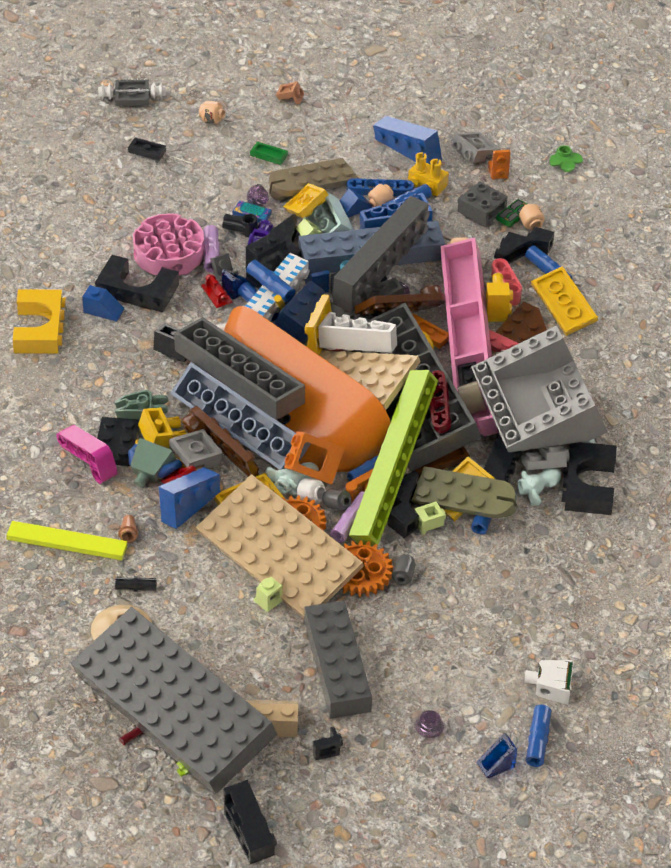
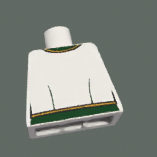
M541 660L538 672L526 670L524 683L537 684L535 694L537 697L568 705L573 660Z

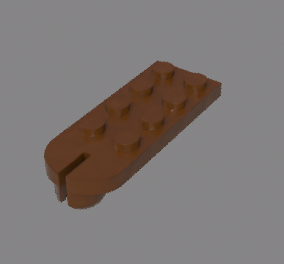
M429 285L424 289H420V294L373 296L356 305L354 310L355 314H363V316H369L374 313L381 315L406 303L411 313H416L419 310L438 307L444 304L446 299L439 285Z
M194 406L188 411L189 414L181 421L188 433L204 429L212 437L213 442L221 448L223 454L247 477L251 474L254 477L259 476V467L254 462L255 456L252 452L244 450L241 442L238 439L234 440L226 428L222 429L214 417L210 418L198 406Z

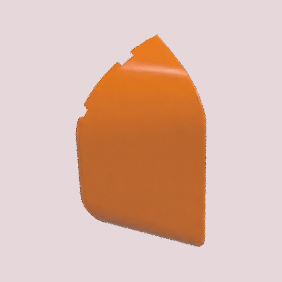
M238 306L231 311L223 331L305 385V404L289 413L291 420L289 423L284 424L294 432H305L344 447L345 449L337 472H349L364 464L367 460H371L379 455L391 421L381 402L370 390L253 309ZM311 444L299 461V464L312 462L321 470L327 453L326 449Z

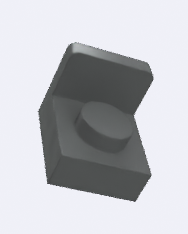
M229 253L210 258L216 279H223V282L234 279L233 276L239 274L238 271L232 268Z

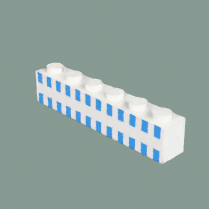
M289 253L274 273L297 290L302 280L306 279L309 275V261ZM263 285L245 305V307L253 309L270 322L273 315L280 311L274 300L276 294L269 291Z

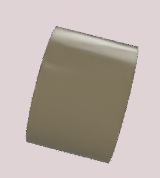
M477 381L457 387L458 393L471 415L487 409Z

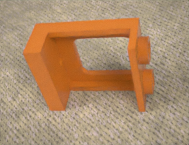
M297 431L291 440L290 452L285 457L284 468L332 485L345 448L305 432ZM306 442L324 448L327 451L320 471L299 464V458Z

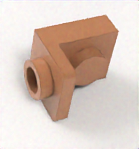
M298 81L282 84L276 93V97L278 100L293 97L295 103L300 104L304 97V91Z

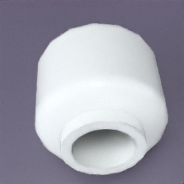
M304 478L298 484L297 496L300 495L301 500L307 496L308 502L314 499L315 505L321 503L326 489L320 480Z

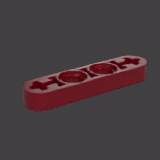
M436 370L432 374L439 380L440 385L436 386L430 402L431 421L437 433H445L451 428L448 384L444 372ZM437 392H443L439 397L434 396ZM440 406L445 407L442 411H435Z

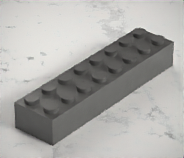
M409 196L334 276V305L352 312L356 305L362 303V300L371 294L373 288L380 284L384 276H387L391 269L398 265L400 259L408 254L410 248L417 244L419 238L427 233L429 227L427 221L430 214L428 211L429 203Z
M204 317L174 333L176 352L274 419L278 420L305 404V385Z

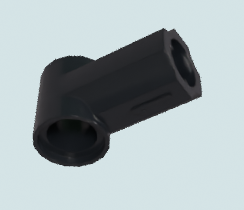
M225 214L222 227L228 230L243 232L245 237H249L254 229H258L257 217L254 214H245L243 217Z

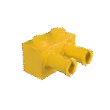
M419 152L416 154V164L408 171V180L413 182L416 188L427 184L431 189L432 195L438 196L448 186L449 172L441 169V160L432 159L430 164L426 163L427 155L424 154L423 157V152Z
M495 273L492 275L493 283H487L485 299L488 322H505L508 314L512 313L510 301H513V290L509 289V283L503 282V275L501 273Z
M162 408L143 409L138 426L145 440L169 449L170 439L187 434L186 430H171L172 428L178 429L181 427L179 416L165 417Z

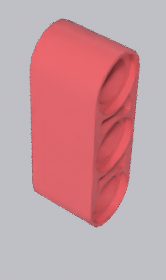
M495 259L492 262L491 278L495 273L503 275V282L509 283V289L513 290V301H510L512 306H516L521 301L522 285L505 259Z

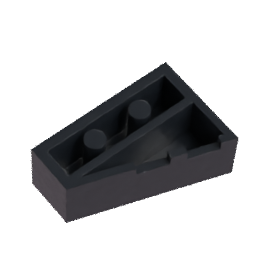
M248 779L223 788L224 815L250 865L274 856L275 846L277 845L276 838L273 833H270L267 821L262 814Z

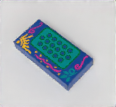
M239 200L232 211V215L243 217L245 214H254L259 223L262 220H268L272 210Z

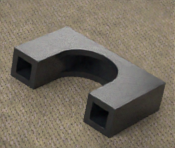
M111 255L96 279L95 287L106 289L117 301L164 312L179 286V271L162 267L154 281L150 284L140 287L130 286L123 282L129 273L128 258Z
M587 442L570 443V449H568L569 461L567 462V467H564V474H567V477H563L562 488H566V491L562 490L561 502H565L564 510L612 515L614 488L586 484L579 479L578 475L585 471L614 473L617 446Z

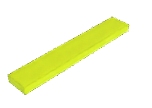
M17 521L11 522L6 534L7 540L117 560H123L128 546L127 541Z

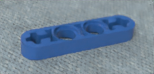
M353 178L347 181V190L351 189L361 195H368L374 189L368 187H376L378 184H386L392 187L393 196L397 197L414 189V183L409 180Z

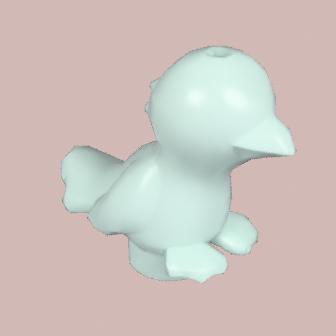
M312 462L301 464L319 471L318 466ZM271 467L266 469L267 476L272 482H275L274 485L280 493L286 494L289 492L294 497L297 496V488L300 481L304 478H311L289 469L275 470Z
M546 468L540 474L528 475L525 470L522 471V478L518 480L520 495L527 494L531 506L540 505L542 501L539 494L545 486L550 488L556 486L561 480V472L558 468Z

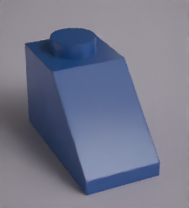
M89 285L82 296L83 313L117 322L124 311V307L106 289Z

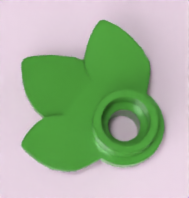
M562 145L558 147L556 154L550 157L549 163L552 167L560 166L563 171L571 172L575 168V163H583V158L580 154L572 152L569 146Z

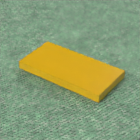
M563 266L531 281L532 287L566 336L598 321V316Z

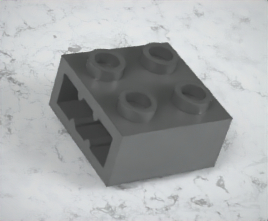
M479 181L466 193L460 195L457 201L458 212L486 227L496 218V215L507 208L508 196Z

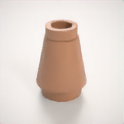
M132 515L124 516L118 532L120 539L127 541V543L134 542L138 537L135 518Z

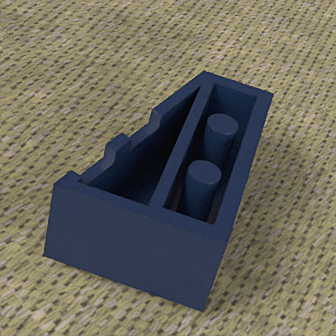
M310 280L280 311L274 324L305 345L308 339V335L305 334V325L309 322L316 303L319 302L325 291Z

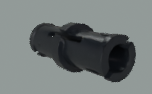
M138 576L115 578V590H133V592H138V590L156 591L157 578H138Z

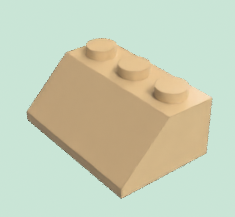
M246 700L272 722L277 733L276 737H298L299 701Z

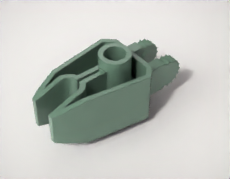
M149 390L127 394L115 401L117 408L115 413L117 418L140 420L143 409L162 408L163 413L166 414L168 406L164 404L168 402V397L162 394L152 395V392Z

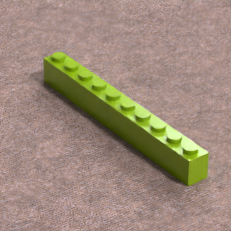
M410 370L354 523L350 529L349 536L357 544L362 540L363 545H366L368 541H370V546L379 545L438 380L430 370Z

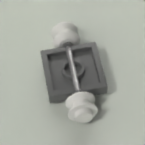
M149 79L115 80L114 90L110 83L108 87H104L103 83L102 87H98L99 97H102V100L104 97H108L111 100L114 93L115 106L149 105V95L153 99L156 96H160L161 99L162 96H166L165 86H162V82L160 86H156L153 83L150 89Z

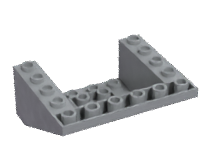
M557 326L471 366L508 452L590 441L608 432Z

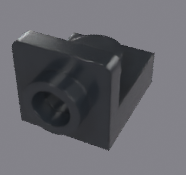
M334 726L330 727V737L313 741L315 761L340 755V746H343L341 734H337Z

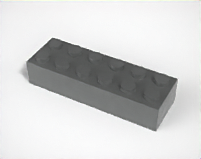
M345 600L305 606L304 624L330 719L371 712L372 694Z

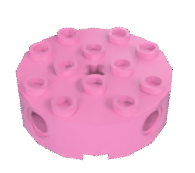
M158 214L149 217L141 222V226L135 229L133 233L134 260L141 269L153 275H158L162 267L179 271V276L187 275L200 265L204 257L203 230L196 221L181 218L179 214Z

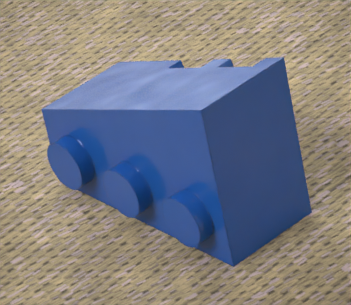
M203 467L159 486L161 522L175 529L179 528L221 492L220 475Z

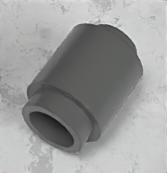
M329 489L323 493L322 502L328 508L346 510L351 504V495L347 491Z
M403 554L396 560L392 578L398 584H408L412 580L416 563L411 555Z

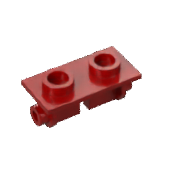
M208 274L205 284H202L201 287L214 306L219 308L233 303L227 292L216 280V277Z

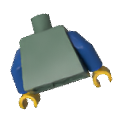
M141 438L136 440L135 445L128 451L129 465L137 475L134 483L142 488L145 487L148 479L159 482L172 472L186 467L179 457L176 459L172 450Z

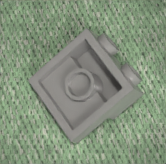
M479 131L456 133L451 144L455 151L462 154L471 163L485 162L487 156L493 155V151L501 150V148Z
M204 429L172 438L169 442L170 447L186 467L201 465L205 468H211L221 464L223 452Z
M559 445L539 448L540 454L536 451L526 452V455H521V463L528 470L567 467L566 461H569L568 449L565 450L564 446Z

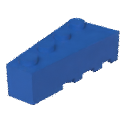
M389 116L383 117L373 125L377 141L416 162V154L423 152V157L424 154L427 155L426 163L430 164L432 159L442 161L437 130Z
M423 192L417 194V197H415L419 200L428 203ZM409 197L404 198V201L399 203L395 201L389 202L386 207L376 206L360 211V229L381 227ZM430 205L428 208L430 214L427 222L432 221L433 211Z

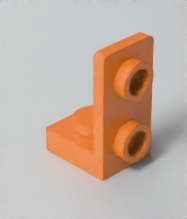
M510 150L493 151V159L488 161L491 179H505L509 177Z

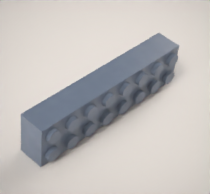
M438 221L427 222L429 226L427 233L419 238L417 244L413 245L408 254L400 259L398 265L442 260L440 246L445 245V241ZM380 227L298 236V248L301 250V258L309 261V274L329 270V273L340 271L341 263L350 260Z
M190 362L170 394L190 408L198 406L210 418L214 417L222 429L226 428L233 438L238 439L243 445L276 468L285 469V457L290 452L291 440L296 432ZM306 442L304 444L299 461L301 460V458L303 457L311 443Z

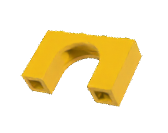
M18 289V315H40L48 318L50 321L39 327H14L12 339L14 353H59V346L63 344V337L60 333H64V323L61 321L65 320V310H62V308H66V297H62V290Z

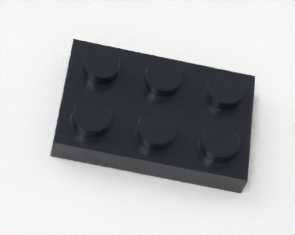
M101 418L97 439L109 446L116 465L130 466L128 451L135 445L138 437L139 420Z

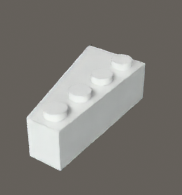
M329 312L318 327L320 348L328 350H361L365 353L374 351L389 354L397 346L396 324L376 320L369 323L365 318L353 320L350 319L349 315L343 314L342 317H337L336 313Z

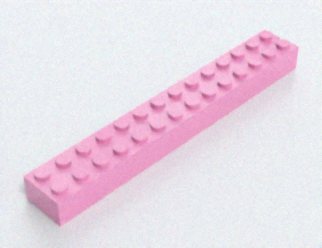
M475 237L440 246L453 385L457 391V387L460 386L459 365L475 361L478 364L492 357L481 253ZM487 403L486 410L472 414L478 430L483 436L499 433Z

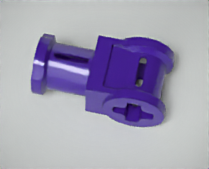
M268 220L260 221L258 229H254L253 233L250 234L248 245L270 234L273 224Z

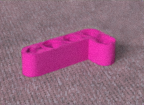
M71 425L56 434L57 441L62 448L90 465L92 475L98 484L117 475L118 472L113 453L107 444L76 425Z

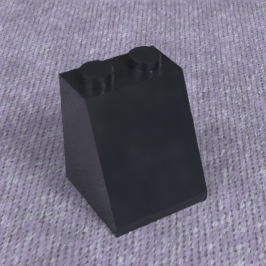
M272 232L247 245L246 268L251 261L257 260L274 272L289 254L285 240L277 233ZM246 271V279L256 288L260 289L262 284Z

